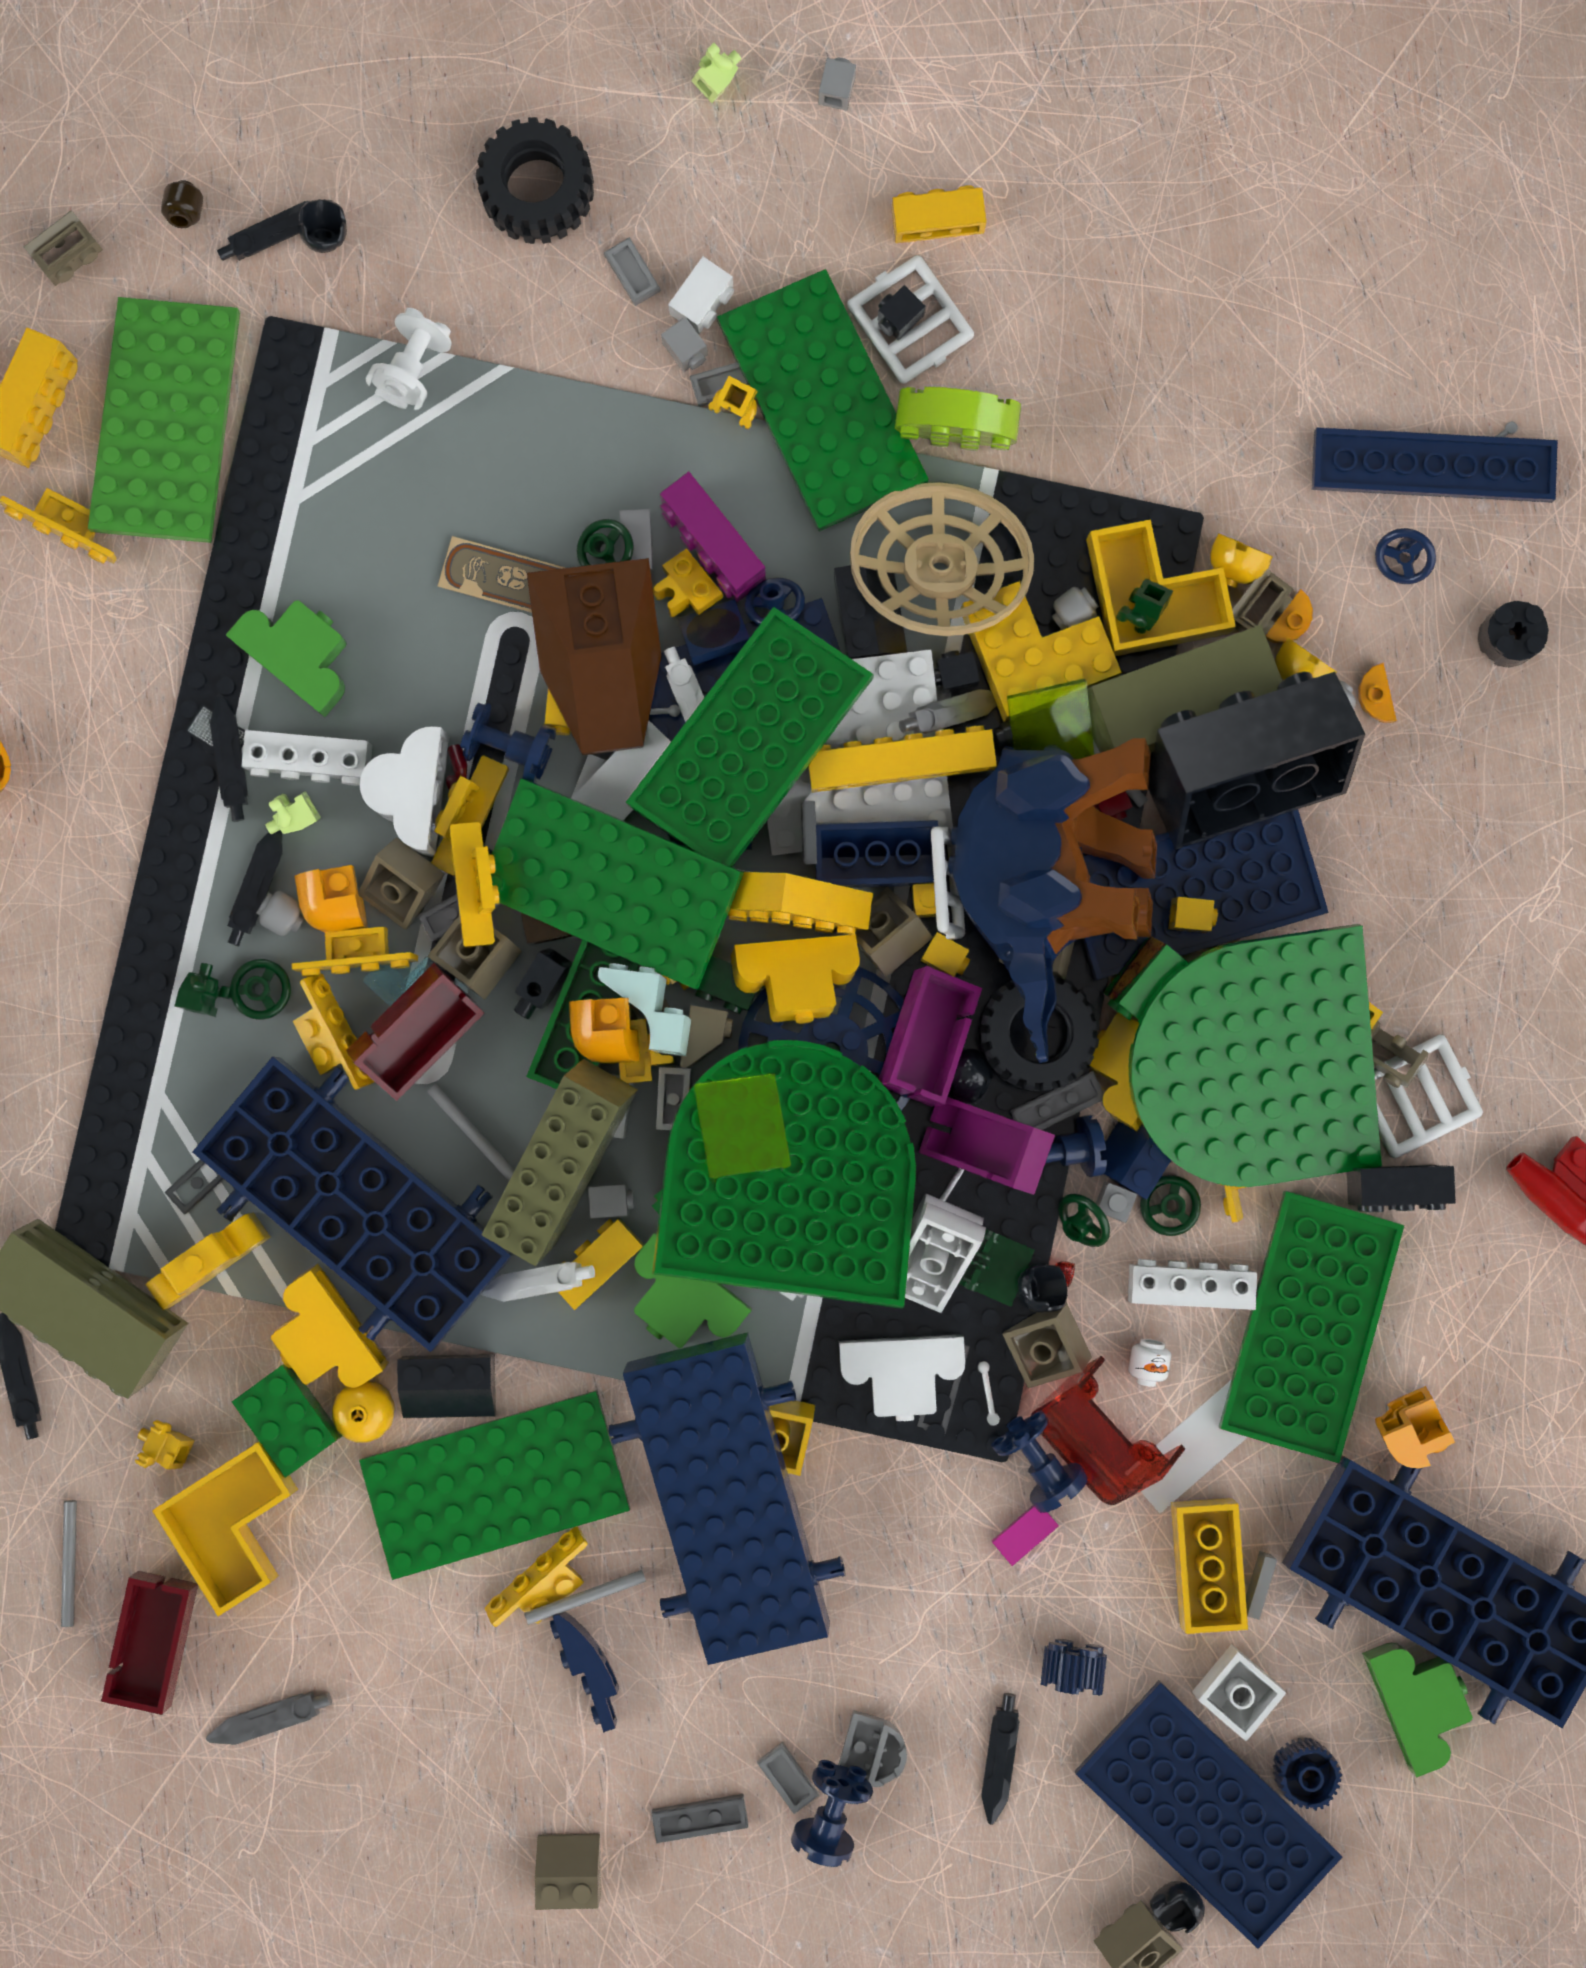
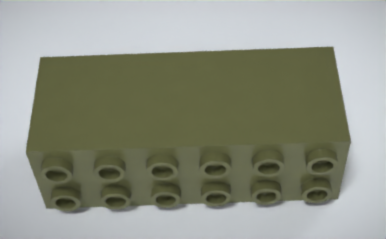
M1258 625L1091 686L1079 694L1078 699L1100 753L1114 749L1133 738H1146L1147 746L1150 753H1152L1155 748L1157 729H1160L1162 722L1169 716L1183 710H1192L1196 716L1218 710L1219 705L1226 698L1241 691H1251L1255 697L1276 691L1282 679L1262 625Z
M585 1059L566 1073L494 1209L482 1236L530 1264L537 1266L561 1237L638 1089Z
M36 1219L11 1232L0 1250V1311L5 1313L12 1323L23 1326L32 1332L38 1341L48 1343L58 1350L62 1358L73 1361L81 1366L88 1376L99 1379L108 1385L110 1390L118 1396L129 1399L153 1380L189 1324L169 1309L162 1310L155 1299L40 1219Z

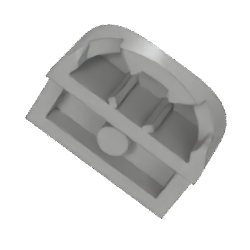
M853 1710L838 1765L848 1768L850 1766H858L866 1771V1779L872 1787L884 1786L885 1783L898 1778L905 1767L907 1751L904 1739L897 1727L888 1720Z

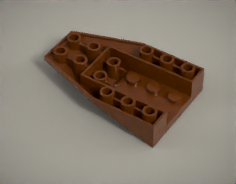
M649 558L527 573L540 673L581 754L589 755L643 748L661 662V648Z

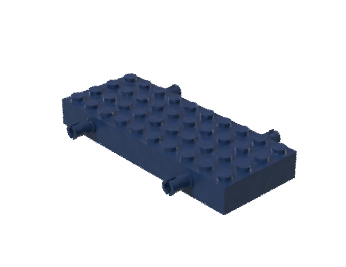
M272 1056L192 1151L193 1154L234 1188L216 1210L221 1215L224 1213L223 1217L232 1222L245 1204L251 1201L376 1307L366 1321L358 1328L362 1334L367 1333L373 1325V1328L366 1337L374 1341L385 1325L392 1320L429 1352L433 1351L514 1255L483 1237L482 1233L485 1228L477 1222L476 1216L493 1196L487 1191L478 1201L480 1195L486 1190L478 1184L462 1205L455 1204L335 1103L334 1098L350 1081L347 1074H344L341 1068L336 1066L320 1087H315L281 1057Z
M748 1332L627 1362L623 1371V1377L635 1420L611 1424L608 1428L610 1437L613 1436L611 1438L613 1445L637 1438L643 1442L682 1575L686 1593L660 1598L661 1611L664 1610L662 1612L663 1617L668 1618L687 1612L693 1615L708 1665L827 1638L829 1636L830 1620L819 1581L844 1577L846 1573L844 1564L841 1563L843 1562L841 1556L816 1563L812 1560L769 1406L796 1401L795 1389H792L794 1387L792 1381L764 1387Z
M1342 1455L1340 1463L1336 1465L1282 1561L1288 1569L1327 1591L1329 1596L1315 1619L1333 1630L1345 1605L1349 1606L1350 1604L1487 1684L1491 1691L1480 1711L1477 1712L1484 1719L1496 1725L1497 1719L1507 1701L1514 1700L1563 1729L1586 1687V1596L1575 1591V1586L1572 1585L1586 1560L1567 1551L1556 1574H1551L1550 1576L1412 1496L1410 1489L1423 1468H1410L1402 1465L1394 1480L1390 1479L1388 1482Z

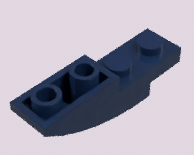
M566 1611L554 1615V1620L550 1621V1626L554 1638H560L563 1650L560 1651L563 1667L565 1669L569 1668L572 1676L581 1673L585 1674V1676L581 1677V1681L586 1695L591 1694L594 1706H591V1712L595 1724H601L603 1733L615 1729L617 1718L610 1697L618 1694L619 1685L605 1654L590 1633Z

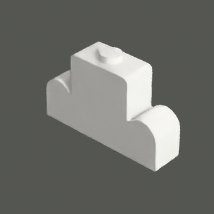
M962 1335L839 1341L842 1376L847 1382L854 1385L863 1384L869 1377L872 1378L873 1410L877 1417L896 1416V1421L914 1420V1415L934 1414L936 1412L935 1374H938L943 1379L953 1380L961 1376L965 1369L964 1337Z

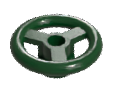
M601 519L591 523L585 528L578 540L577 558L580 565H591L586 553L604 560L605 563L616 562L613 556L614 544L620 535L625 545L624 554L620 561L631 560L634 543L629 530L622 523L613 519ZM603 528L612 529L608 536L595 532ZM606 544L605 550L601 552V546Z
M254 959L244 963L237 969L230 984V995L234 1006L246 1017L256 1020L269 1019L279 1014L287 1005L291 995V983L287 973L279 964L267 959ZM256 968H266L262 977L252 976L244 985H240L242 978L247 972ZM274 974L278 976L282 985V993L276 1004L269 994V983ZM261 983L264 990L258 995L255 992V987ZM240 995H246L251 1000L262 1001L267 1010L258 1011L249 1008L244 1004Z
M1176 1175L1161 1176L1148 1199L1141 1198L1140 1211L1145 1223L1153 1231L1165 1236H1177L1187 1232L1195 1225L1201 1212V1200L1198 1191L1188 1180ZM1171 1184L1169 1193L1162 1198L1160 1204L1149 1206L1153 1192L1163 1185ZM1180 1187L1185 1189L1191 1198L1192 1210L1190 1216L1185 1213V1200L1178 1195ZM1170 1200H1174L1176 1202V1209L1170 1212L1167 1209V1203ZM1163 1213L1168 1218H1177L1182 1224L1175 1227H1166L1156 1222L1152 1216Z
M1068 1194L1061 1199L1058 1213L1063 1231L1069 1239L1089 1247H1100L1108 1241L1110 1237L1109 1221L1105 1213L1094 1201L1081 1194ZM1077 1203L1078 1212L1074 1216L1069 1217V1204ZM1089 1210L1097 1218L1101 1229L1093 1223ZM1090 1232L1095 1238L1086 1235Z

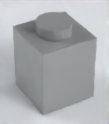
M840 57L826 59L819 89L818 105L848 110L856 76V64H852L849 60Z
M686 317L661 334L662 344L683 372L689 368L694 370L705 362V357L708 355L707 345Z
M1104 1182L1096 1204L1106 1216L1126 1223L1137 1194Z
M627 1184L588 1187L590 1218L629 1215V1209L634 1208L633 1190H628Z

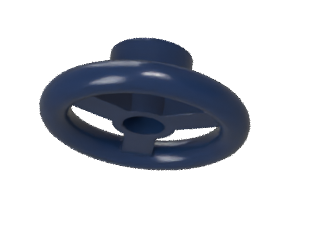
M1400 528L1388 532L1380 539L1375 550V560L1380 572L1389 580L1399 584H1414L1424 580L1433 571L1436 563V551L1432 542L1423 533L1414 529ZM1402 538L1396 548L1388 545L1391 541ZM1425 549L1427 554L1426 564L1420 572L1415 574L1414 561L1418 559L1421 550ZM1403 552H1407V553H1409L1411 556H1407V555L1403 554ZM1384 555L1395 558L1403 566L1404 575L1391 570L1385 562Z
M766 579L747 594L745 611L749 619L757 625H760L765 618L758 615L754 607L767 608L770 611L775 607L786 615L783 609L784 600L793 592L796 603L787 616L795 620L803 611L805 604L804 593L798 584L789 579Z

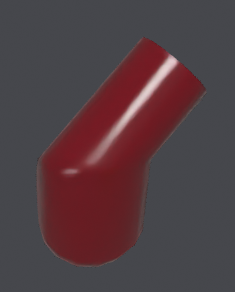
M459 744L451 745L447 749L454 772L453 775H448L445 778L449 790L453 783L458 781L460 776L467 779L468 765L463 756V749Z

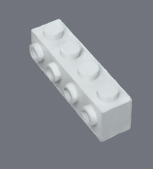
M245 730L242 767L250 771V775L255 777L267 778L269 773H279L282 779L299 780L301 775L311 776V781L329 783L330 778L342 779V784L358 786L363 769L371 761L373 745L365 740Z
M1138 1259V1265L1129 1264L1128 1302L1256 1310L1257 1272L1248 1271V1265L1230 1264V1270L1218 1269L1217 1263L1199 1262V1268L1187 1267V1262L1168 1261V1266H1156V1260Z

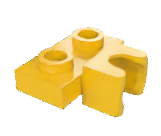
M687 548L662 565L667 577L653 588V594L658 601L666 597H673L667 603L670 617H675L689 607V604L700 615L723 598V593Z
M646 1019L630 1020V1030H638L639 1062L619 1063L620 1080L628 1084L652 1081L651 1065L673 1064L674 1059L671 1055H661L649 1049L650 1034L647 1032Z

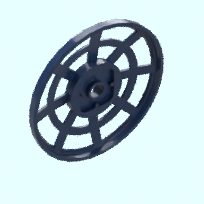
M858 966L852 980L846 984L845 989L834 988L835 997L842 998L837 1014H831L825 1018H814L812 1022L806 1023L799 1033L781 1028L784 1021L773 1022L770 1025L754 1020L759 1009L767 999L766 988H764L750 1006L743 1021L738 1041V1050L745 1047L748 1048L750 1032L768 1037L767 1042L796 1040L820 1045L833 1043L838 1046L843 1056L859 1066L863 1065L869 1071L881 1074L884 1062L868 1057L867 1040L883 1033L887 1055L893 1037L891 1029L896 1027L901 1011L885 1018L871 1001L857 994L861 978H866L882 988L896 1002L900 1010L902 1009L904 999L888 982L875 973ZM855 1002L865 1008L877 1022L861 1029L855 1022L849 1019L853 1003ZM908 1094L901 1095L897 1101L901 1111L910 1100L907 1097Z

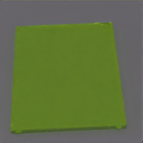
M1086 679L1007 696L1013 748L1015 750L1044 751L1047 745H1057L1061 750L1068 752L1074 759H1082L1094 755Z
M768 1073L760 1076L694 1085L710 1178L716 1179L722 1176L777 1168L785 1169L791 1166L775 1074Z

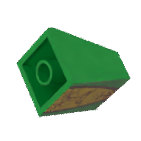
M1148 937L1104 990L1103 994L1110 998L1107 1004L1129 1021L1132 1017L1139 1020L1147 1002L1157 988L1181 965L1185 966L1188 962L1167 944L1153 937Z

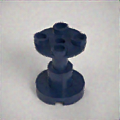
M478 702L472 715V720L475 721L471 731H465L460 747L464 748L463 756L465 760H472L482 743L506 752L505 759L525 766L522 778L537 784L536 778L541 779L553 749L550 748L548 742L549 738L555 740L556 728L543 724L536 737L515 730L511 735L487 726L491 704H481Z
M1093 1115L1079 1116L1075 1121L1074 1133L1057 1136L1056 1143H1052L1045 1163L1060 1161L1062 1166L1080 1164L1088 1177L1104 1175L1107 1160H1101L1100 1151L1106 1150V1145L1098 1120L1091 1119Z
M1042 1410L1025 1420L1022 1416H1019L1010 1421L1007 1425L1008 1431L1003 1436L997 1438L991 1446L999 1456L1010 1455L1018 1450L1022 1451L1031 1464L1028 1472L1037 1483L1030 1494V1502L1038 1512L1046 1513L1062 1506L1059 1500L1068 1495L1070 1500L1074 1498L1084 1488L1088 1477L1080 1464L1070 1463L1062 1466L1053 1453L1046 1454L1037 1442L1036 1438L1048 1424V1418Z
M829 1760L819 1761L818 1767L814 1769L812 1780L818 1789L828 1795L825 1806L818 1807L814 1818H805L797 1822L791 1836V1843L794 1849L799 1853L802 1848L805 1852L809 1853L807 1859L811 1862L827 1867L841 1866L843 1860H846V1862L850 1860L854 1849V1841L844 1830L847 1817L843 1810L846 1803L861 1804L871 1799L873 1788L866 1779L867 1773L865 1770L858 1766H850L848 1768L837 1765Z

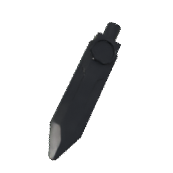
M309 201L297 204L228 237L230 244L217 249L221 260L224 261L236 255L240 261L299 234V212L301 207Z
M217 695L210 719V728L219 788L224 807L230 808L232 822L244 820L242 806L248 805V790L245 770L242 767V750L237 718L224 697Z
M281 830L272 835L268 832L256 845L229 916L230 920L227 926L233 929L227 943L239 947L244 933L251 934L252 928L256 925L259 917L256 912L267 896L283 854Z
M0 1313V1365L13 1419H15L16 1427L23 1426L26 1440L39 1437L36 1422L42 1419L23 1337L15 1324L8 1319L7 1315Z
M1012 1693L1003 1694L1002 1707H996L995 1715L992 1718L981 1793L987 1821L990 1825L996 1822L1009 1799L1020 1723L1018 1719L1019 1712L1014 1709L1016 1695Z

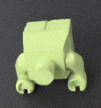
M715 43L707 49L706 55L699 62L701 68L691 80L711 103L728 87L738 70L737 64L741 61V56L735 50L728 56L725 52L720 55V49Z
M306 791L297 795L294 798V803H290L286 794H281L269 802L272 811H277L273 815L274 819L265 824L271 835L279 830L283 834L302 830L321 818Z

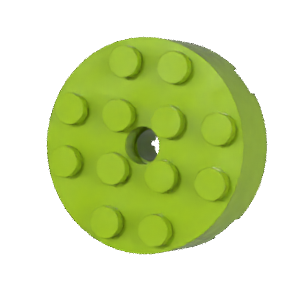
M913 387L903 388L899 391L895 429L901 433V438L918 440L919 437L931 439L930 445L948 447L949 442L961 443V449L977 451L979 445L991 446L992 449L1009 450L1010 445L1017 443L1021 403L1016 400L1006 399L1005 404L1004 399H998V395L946 387H924V390L917 389V393H915L916 388Z

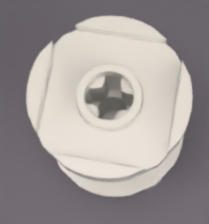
M407 308L405 313H400L395 318V326L398 331L409 340L404 351L397 352L391 364H373L366 376V383L370 386L372 382L377 387L375 394L386 402L406 409L408 404L415 405L414 410H418L422 407L427 397L426 389L418 380L423 369L419 361L425 349L440 353L449 351L452 345L449 338L451 330L442 323H434L423 317L420 311L414 308Z

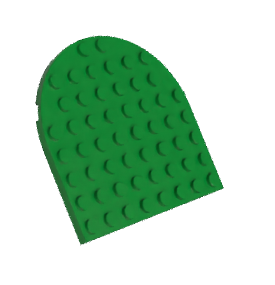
M1352 924L1221 945L1201 953V956L1193 959L1185 966L1181 965L1157 988L1138 1020L1139 1026L1134 1042L1130 1047L1128 1063L1129 1086L1135 1111L1150 1139L1176 1165L1201 1179L1233 1187L1264 1186L1351 1172L1353 1168L1382 1167L1363 925Z
M769 1041L764 1044L745 1047L717 1062L690 1089L675 1115L670 1130L652 1274L903 1308L905 1305L916 1162L914 1146L910 1142L905 1126V1117L888 1089L863 1065L859 1066L843 1056V1053L824 1045L807 1041Z

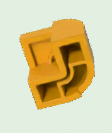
M353 865L325 870L316 869L294 876L299 907L303 918L311 927L324 933L368 928L364 900L358 894Z
M629 998L589 999L569 1002L571 1036L575 1047L584 1057L592 1062L599 1063L639 1062L638 1030H630Z
M1426 1386L1388 1403L1389 1410L1381 1417L1375 1418L1376 1426L1389 1452L1397 1462L1406 1467L1419 1469L1431 1466L1426 1455L1442 1452L1449 1445L1455 1443Z

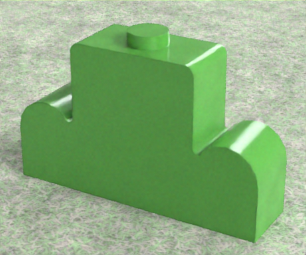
M296 600L274 624L263 612L250 610L243 614L226 634L229 639L322 716L326 717L342 698L345 692L344 681L328 667L346 647L347 642L331 627L334 622L322 611L319 610L315 614L299 600Z
M655 1232L637 1254L634 1264L640 1276L646 1279H656L655 1283L634 1308V1313L649 1324L646 1329L659 1340L664 1336L677 1348H682L704 1320L708 1321L709 1330L718 1337H727L733 1334L751 1312L752 1308L720 1283L652 1274L657 1232Z
M1386 1643L1363 1652L1362 1655L1408 1769L1417 1778L1445 1766L1450 1760L1451 1751L1447 1742L1439 1734L1471 1722L1473 1718L1464 1695L1468 1694V1691L1461 1676L1456 1677L1452 1665L1439 1656L1415 1665L1413 1656L1398 1643Z

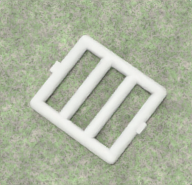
M920 255L912 257L888 274L884 271L875 277V283L847 302L851 313L896 378L903 384L909 382L933 365L937 368L946 361V356L974 337V331ZM916 270L925 282V285L913 292V294L921 302L933 294L943 309L908 331L899 341L896 339L888 345L879 332L878 316L871 320L862 305ZM950 319L959 331V334L905 369L896 354Z
M936 826L931 830L937 929L939 932L946 934V939L948 940L961 939L965 935L964 908L953 874L949 873L948 868L949 857L955 856L956 845H952L949 827L941 828ZM944 844L947 845L948 861L945 860ZM946 875L949 876L950 892L947 891ZM948 905L951 906L952 923L949 922Z
M1437 1035L1412 1049L1419 1053L1423 1049L1428 1053L1439 1050L1468 1110L1453 1117L1451 1116L1426 1064H1424L1417 1073V1076L1441 1122L1424 1130L1403 1086L1400 1085L1399 1088H1396L1387 1083L1414 1135L1398 1144L1377 1104L1379 1135L1392 1158H1398L1481 1117L1483 1114V1110L1467 1080L1471 1077L1466 1067L1460 1066L1444 1035ZM1397 1056L1384 1062L1395 1070L1408 1064ZM1374 1068L1375 1080L1385 1075Z

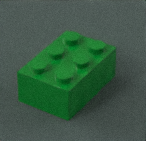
M285 1364L278 1367L232 1401L237 1411L285 1478L342 1437L308 1386L303 1384L294 1370L286 1367Z

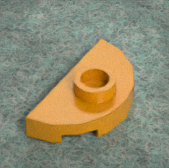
M1302 589L1297 592L1291 603L1266 634L1268 641L1272 643H1285L1287 638L1295 641L1308 630L1312 621L1313 607L1309 597Z
M1383 662L1370 668L1363 676L1358 686V700L1363 711L1372 718L1382 723H1394L1397 719Z

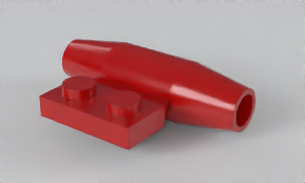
M1578 1136L1571 1137L1553 1159L1552 1171L1524 1152L1515 1156L1507 1165L1506 1170L1527 1198L1566 1234L1586 1246V1144Z

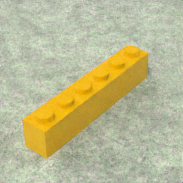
M972 726L966 728V733L954 734L953 729L940 730L935 732L934 737L923 738V733L905 735V740L894 742L892 737L874 739V744L862 745L861 741H851L843 743L844 748L831 749V745H823L808 765L811 791L815 793L995 770L997 764L992 729L985 730L984 726Z

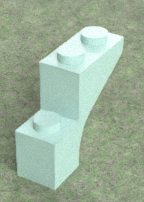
M610 963L609 968L599 967V980L623 998H629V1002L645 1015L650 1028L649 1049L656 1053L686 1056L691 1019L683 1015V1010L666 1007L664 1012H662L667 979L655 972V968L640 967L639 972L628 971V966Z

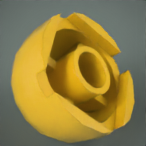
M1218 533L1210 552V562L1213 569L1223 567L1227 585L1234 588L1237 587L1238 583L1252 584L1254 580L1266 572L1273 556L1220 533Z
M1287 638L1285 643H1283L1275 659L1281 679L1283 680L1299 672H1310L1313 678L1335 671L1290 638Z
M367 1381L357 1388L346 1386L336 1396L332 1407V1421L336 1430L345 1439L356 1443L371 1442L383 1436L391 1427L395 1403L390 1392L379 1383Z

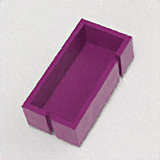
M689 471L660 493L662 502L660 508L663 511L661 515L671 528L674 526L678 527L682 535L680 536L681 541L690 552L694 549L697 551L700 565L708 575L712 573L716 575L719 582L717 585L728 599L732 596L738 603L747 596L750 590L766 580L765 566Z
M928 966L914 970L879 1077L881 1083L888 1090L900 1095L908 1094V1098L931 1107L946 1103L972 1022L968 1018L955 1020L956 1017L962 1018L974 1014L982 988Z
M947 1097L944 1105L934 1107L930 1121L950 1127L952 1131L949 1134L928 1126L919 1153L1014 1189L1035 1194L1055 1137L1054 1134Z

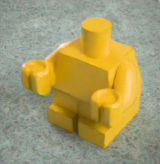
M728 376L723 388L716 392L708 408L711 411L714 410L716 414L720 413L722 407L727 410L731 408L730 411L742 417L739 420V425L741 427L745 426V429L748 430L752 427V421L757 412V402L754 398L758 391Z
M158 1419L153 1422L155 1426H151V1431L146 1428H142L139 1431L137 1438L145 1443L141 1449L143 1452L137 1455L139 1459H135L136 1464L147 1468L157 1462L167 1470L182 1469L195 1440L180 1432L171 1430L172 1426L170 1423L161 1422Z

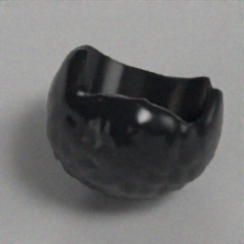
M318 199L309 201L301 207L298 230L302 241L309 249L318 253H328L343 244L347 235V223L343 208L336 202Z
M968 1048L962 1050L948 1093L950 1097L963 1103L975 1102L983 1097L993 1078L992 1068L985 1055L976 1049Z
M1045 1263L1035 1264L1026 1268L1020 1274L1017 1284L1018 1294L1028 1310L1041 1313L1061 1310L1066 1305L1068 1288L1065 1275L1060 1267Z
M1172 1881L1158 1889L1150 1900L1151 1910L1154 1915L1171 1932L1186 1929L1185 1933L1188 1934L1203 1920L1205 1913L1203 1900L1197 1891L1185 1882Z

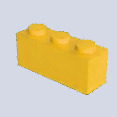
M965 185L954 191L933 189L928 191L927 194L915 195L913 192H904L897 197H892L891 211L895 244L983 234L985 232L987 221L982 187L975 188L972 185Z
M620 1218L615 1222L611 1219L606 1221L597 1230L600 1236L592 1244L587 1239L574 1251L578 1257L572 1262H577L582 1267L592 1265L595 1269V1277L583 1279L582 1286L558 1292L574 1310L644 1246V1243Z

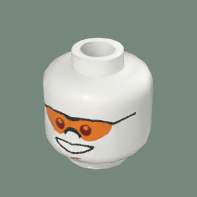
M1141 1339V1342L1135 1344L1131 1349L1128 1371L1133 1377L1138 1378V1384L1154 1387L1156 1382L1164 1381L1168 1377L1171 1352L1165 1348V1343Z

